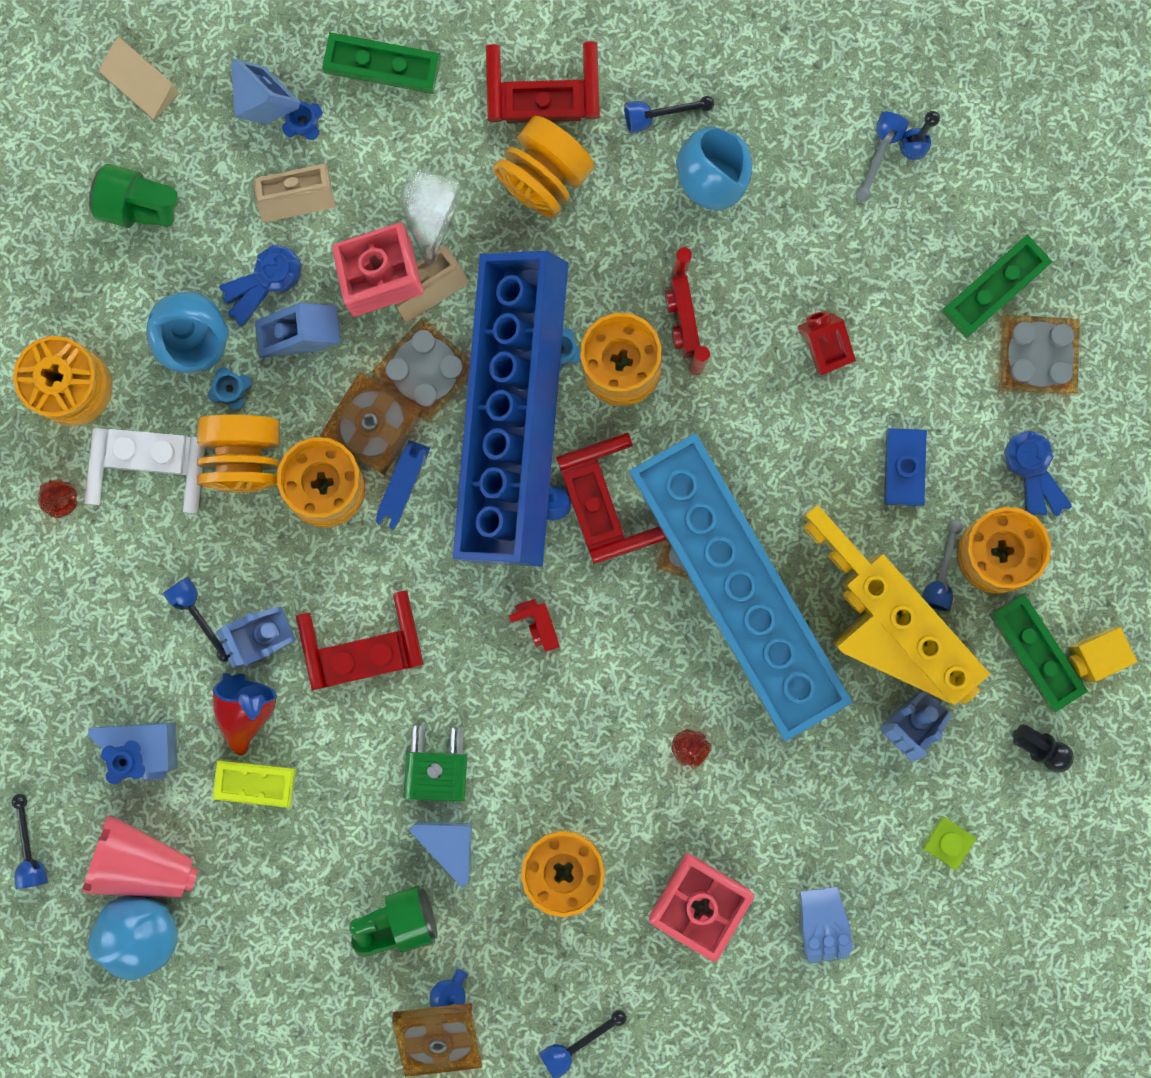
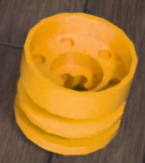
M535 115L517 136L518 142L524 151L514 147L507 148L504 152L506 160L499 159L492 168L500 182L518 201L539 214L553 219L561 211L559 203L566 204L570 200V194L563 184L573 188L580 187L595 166L587 151L572 136L555 123Z
M616 312L599 318L588 328L581 341L580 359L587 387L597 399L611 406L627 407L637 404L654 392L660 380L662 346L657 332L645 319L632 313ZM621 358L628 359V366H625L623 371H617L616 363H620Z
M48 336L35 340L22 351L14 367L13 383L16 394L24 405L61 425L78 426L89 423L104 412L111 400L113 382L109 368L99 356L67 337ZM55 375H64L63 380L61 382H53V378Z
M210 415L197 419V444L201 447L215 449V455L197 459V466L215 469V472L198 474V486L228 493H253L266 488L278 487L277 475L262 473V470L275 469L280 464L278 459L262 456V450H269L280 446V421L278 419L258 415Z
M311 437L291 447L284 454L279 464L277 486L282 499L303 522L315 527L333 528L348 522L359 511L365 498V480L353 454L343 444L330 438ZM327 478L328 482L333 485L327 488L328 493L323 495L316 487L321 486V480Z
M1003 507L989 511L966 528L958 542L957 561L962 575L970 585L984 593L1001 595L1025 587L1043 574L1050 561L1051 542L1047 529L1036 516L1020 508ZM998 544L1001 551H1007V557L1002 559L1001 562L998 556H992L991 553L993 549L998 547Z
M564 830L549 833L534 843L523 859L521 872L524 892L533 905L548 915L559 917L580 914L593 905L603 889L605 876L602 856L594 843L580 833ZM559 862L563 866L568 862L574 866L571 870L574 878L571 881L566 878L560 882L556 880L555 876L558 872L554 867L556 863Z

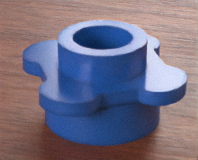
M300 101L301 103L297 110L285 115L286 122L282 125V130L288 137L300 135L305 136L308 140H314L319 135L317 124L318 119L323 114L322 109L316 103L310 105L307 102ZM301 117L306 119L304 123L299 122Z
M127 741L124 746L116 748L111 745L106 746L102 750L101 758L106 761L108 769L106 780L109 783L119 784L122 779L129 777L139 779L144 775L145 766L142 764L141 747L136 741ZM121 759L126 760L127 763L125 766L120 765Z

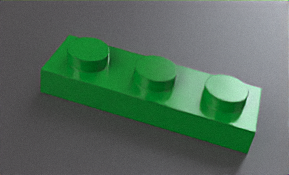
M329 32L322 69L325 74L434 94L441 57L440 53Z
M1027 234L944 307L941 312L965 338H968L1053 261Z
M1025 594L1018 595L989 614L1051 712L1059 711L1088 692Z

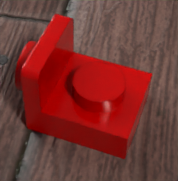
M822 311L810 315L806 319L807 322L797 326L799 334L807 340L816 371L820 375L827 374L856 361L842 318L833 313Z
M532 599L514 606L516 613L508 615L511 623L533 616L535 623L529 625V629L536 647L543 645L545 652L560 648L546 603L538 605L536 599Z

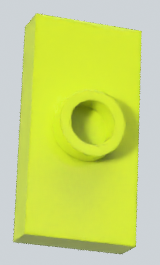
M217 760L212 799L290 808L292 807L296 768Z

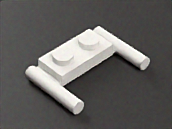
M93 428L84 504L100 505L104 468L187 475L183 513L198 514L201 486L197 485V475L203 473V468L197 466V459L204 457L205 447L197 444V437Z

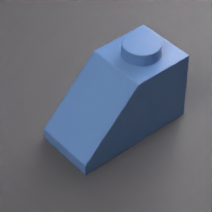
M297 303L255 321L259 358L316 352L341 343L337 306Z
M176 723L88 728L89 737L102 749L110 745L115 748L124 746L130 740L136 741L141 747L142 764L145 766L142 780L166 778V771L177 769ZM121 759L120 765L125 766L127 763L126 760Z

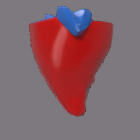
M223 673L221 681L213 688L212 703L214 715L222 736L232 751L242 756L248 752L250 740L272 716L277 694L275 690L265 684L245 680L246 675L244 674L230 675L229 673Z

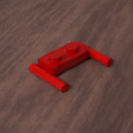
M588 41L583 43L584 80L501 82L500 46L489 44L485 47L487 120L489 122L506 120L507 123H528L535 115L544 117L551 122L581 121V118L590 120L600 118L597 42Z
M682 247L676 253L671 272L673 277L670 284L671 290H665V300L668 313L675 312L677 326L671 328L675 350H682L683 359L692 357L689 371L693 375H700L708 362L710 351L707 347L700 346L690 287L686 275L692 258V252L690 249Z
M628 432L556 457L593 565L666 540L659 526L626 538L624 537L597 459L633 447Z
M407 590L393 593L401 631L326 647L320 650L318 649L311 613L296 615L312 691L424 665Z

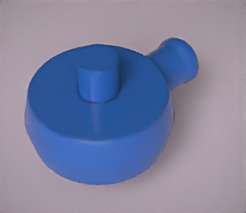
M560 487L549 488L547 520L554 521L564 518L571 508V499L568 492Z
M456 969L451 980L439 981L433 987L429 999L433 1011H444L447 1006L454 1004L464 1007L466 995L462 984L468 976L465 971Z

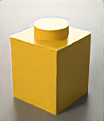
M1121 627L1107 628L1068 647L1072 655L1068 658L1069 663L1078 677H1083L1084 682H1097L1138 662Z

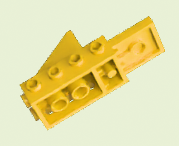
M819 505L811 507L801 516L807 522L802 528L816 544H821L823 541L832 550L828 555L829 559L842 573H848L849 571L852 573L841 582L842 586L846 589L842 596L856 612L861 614L864 610L866 611L832 641L836 648L852 658L954 706L959 701L964 705L972 700L981 690L978 685L991 675L884 554L875 553L867 560Z

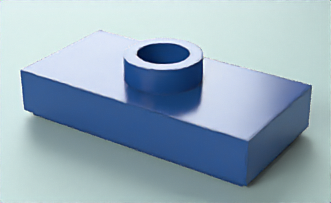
M888 428L886 430L884 505L920 507L925 505L927 430Z

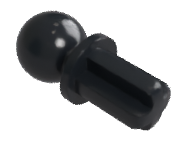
M1025 724L1020 725L1017 730H1013L1011 735L1014 738L1013 743L1030 753L1031 759L1035 762L1044 763L1046 768L1056 773L1067 771L1072 766L1074 761L1073 751L1065 743L1056 742L1052 735L1048 733L1041 734Z

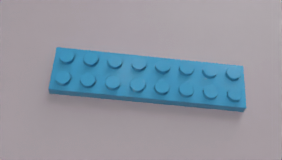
M696 433L629 470V475L783 741H788L853 703Z

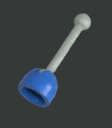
M888 111L881 112L876 126V133L881 143L863 186L856 191L857 200L865 202L870 198L871 192L869 189L889 143L892 144L901 140L909 125V121L906 118Z
M952 520L947 525L949 537L938 580L928 584L922 593V598L932 609L939 611H950L953 602V591L945 582L957 534L961 533L963 529L962 523L958 520Z

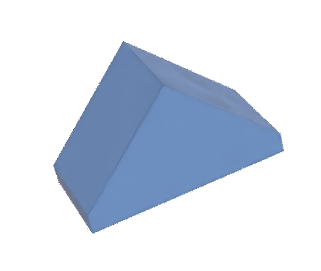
M238 59L233 60L231 67L234 114L236 118L268 124L299 108L301 102L266 67Z
M417 821L409 831L463 888L470 879L472 823Z

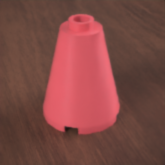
M107 815L82 892L96 895L181 898L184 890L192 891L198 869L191 867L193 863L192 858L124 821Z

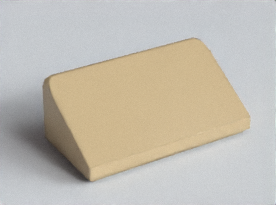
M120 37L112 44L99 69V72L154 121L180 94L165 76Z
M327 163L254 179L256 205L264 223L336 207Z
M445 245L416 263L423 294L394 304L405 322H409L469 284L461 266Z

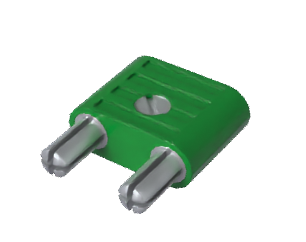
M418 725L412 726L411 751H406L403 798L465 801L467 754H463L464 729L462 727H458L457 753H455L456 726L450 728L449 753L424 752L425 726L423 725L419 727L417 751Z

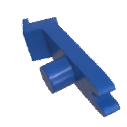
M411 440L408 441V444L401 453L376 516V523L378 525L382 524L385 517H390V529L394 530L420 470L427 459L430 447Z

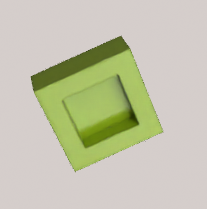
M941 816L921 848L957 871L977 838L946 817Z

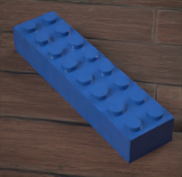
M549 251L480 254L452 559L480 564L543 567L569 265L567 261Z

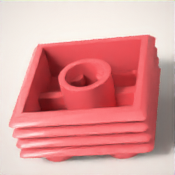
M402 222L332 245L343 302L352 317L370 313L423 294L411 239Z
M686 853L650 913L649 921L651 925L712 962H717L752 903L754 894L748 888L693 855ZM703 898H707V905L710 911L708 914L701 912L698 916H695V909L692 903L695 900L701 901Z

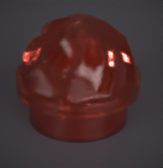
M60 478L57 480L49 479L48 482H44L40 486L38 505L43 512L48 513L53 518L65 517L73 512L77 506V492L73 485L62 481Z
M685 729L674 736L671 750L679 764L682 766L688 765L692 769H696L709 755L712 744L706 740V735L701 731Z

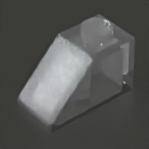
M417 169L412 182L405 181L399 201L403 203L404 219L425 263L433 265L460 202V184Z

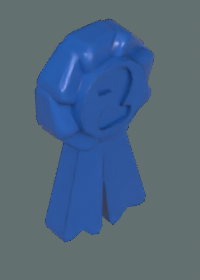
M272 245L258 254L253 274L219 286L220 290L225 293L223 298L225 303L231 304L239 300L228 312V315L235 317L240 326H244L269 291L284 293L298 283L302 264L295 252L287 247Z
M1029 430L1016 434L1009 440L1004 450L1006 464L1010 471L1024 478L1026 511L1032 515L1038 513L1047 516L1046 500L1052 513L1058 516L1062 509L1072 508V504L1046 470L1054 457L1050 441L1043 435Z

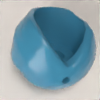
M706 127L694 132L682 145L677 155L676 168L683 190L694 203L710 210H724L737 203L744 195L751 181L752 158L746 143L739 136L717 127Z
M180 292L162 298L152 308L146 327L148 345L154 358L165 368L180 373L210 370L222 358L229 335L228 326L225 324L218 307L208 297L196 292Z
M147 896L118 897L106 904L100 912L89 936V952L91 957L113 976L125 980H137L154 973L168 963L177 946V926L163 902Z

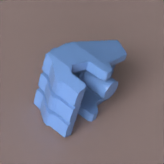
M282 607L250 613L239 620L226 624L217 631L220 641L225 642L222 646L226 655L230 654L228 660L231 667L239 669L263 660L277 650L296 641Z
M920 689L908 701L897 708L879 730L914 762L926 756L928 753L925 750L932 743L942 738V732L952 715L931 694Z
M838 887L801 891L799 895V930L804 944L803 952L809 964L820 962V959L824 962L835 960V957H837V960L849 958L851 951H853L852 937Z

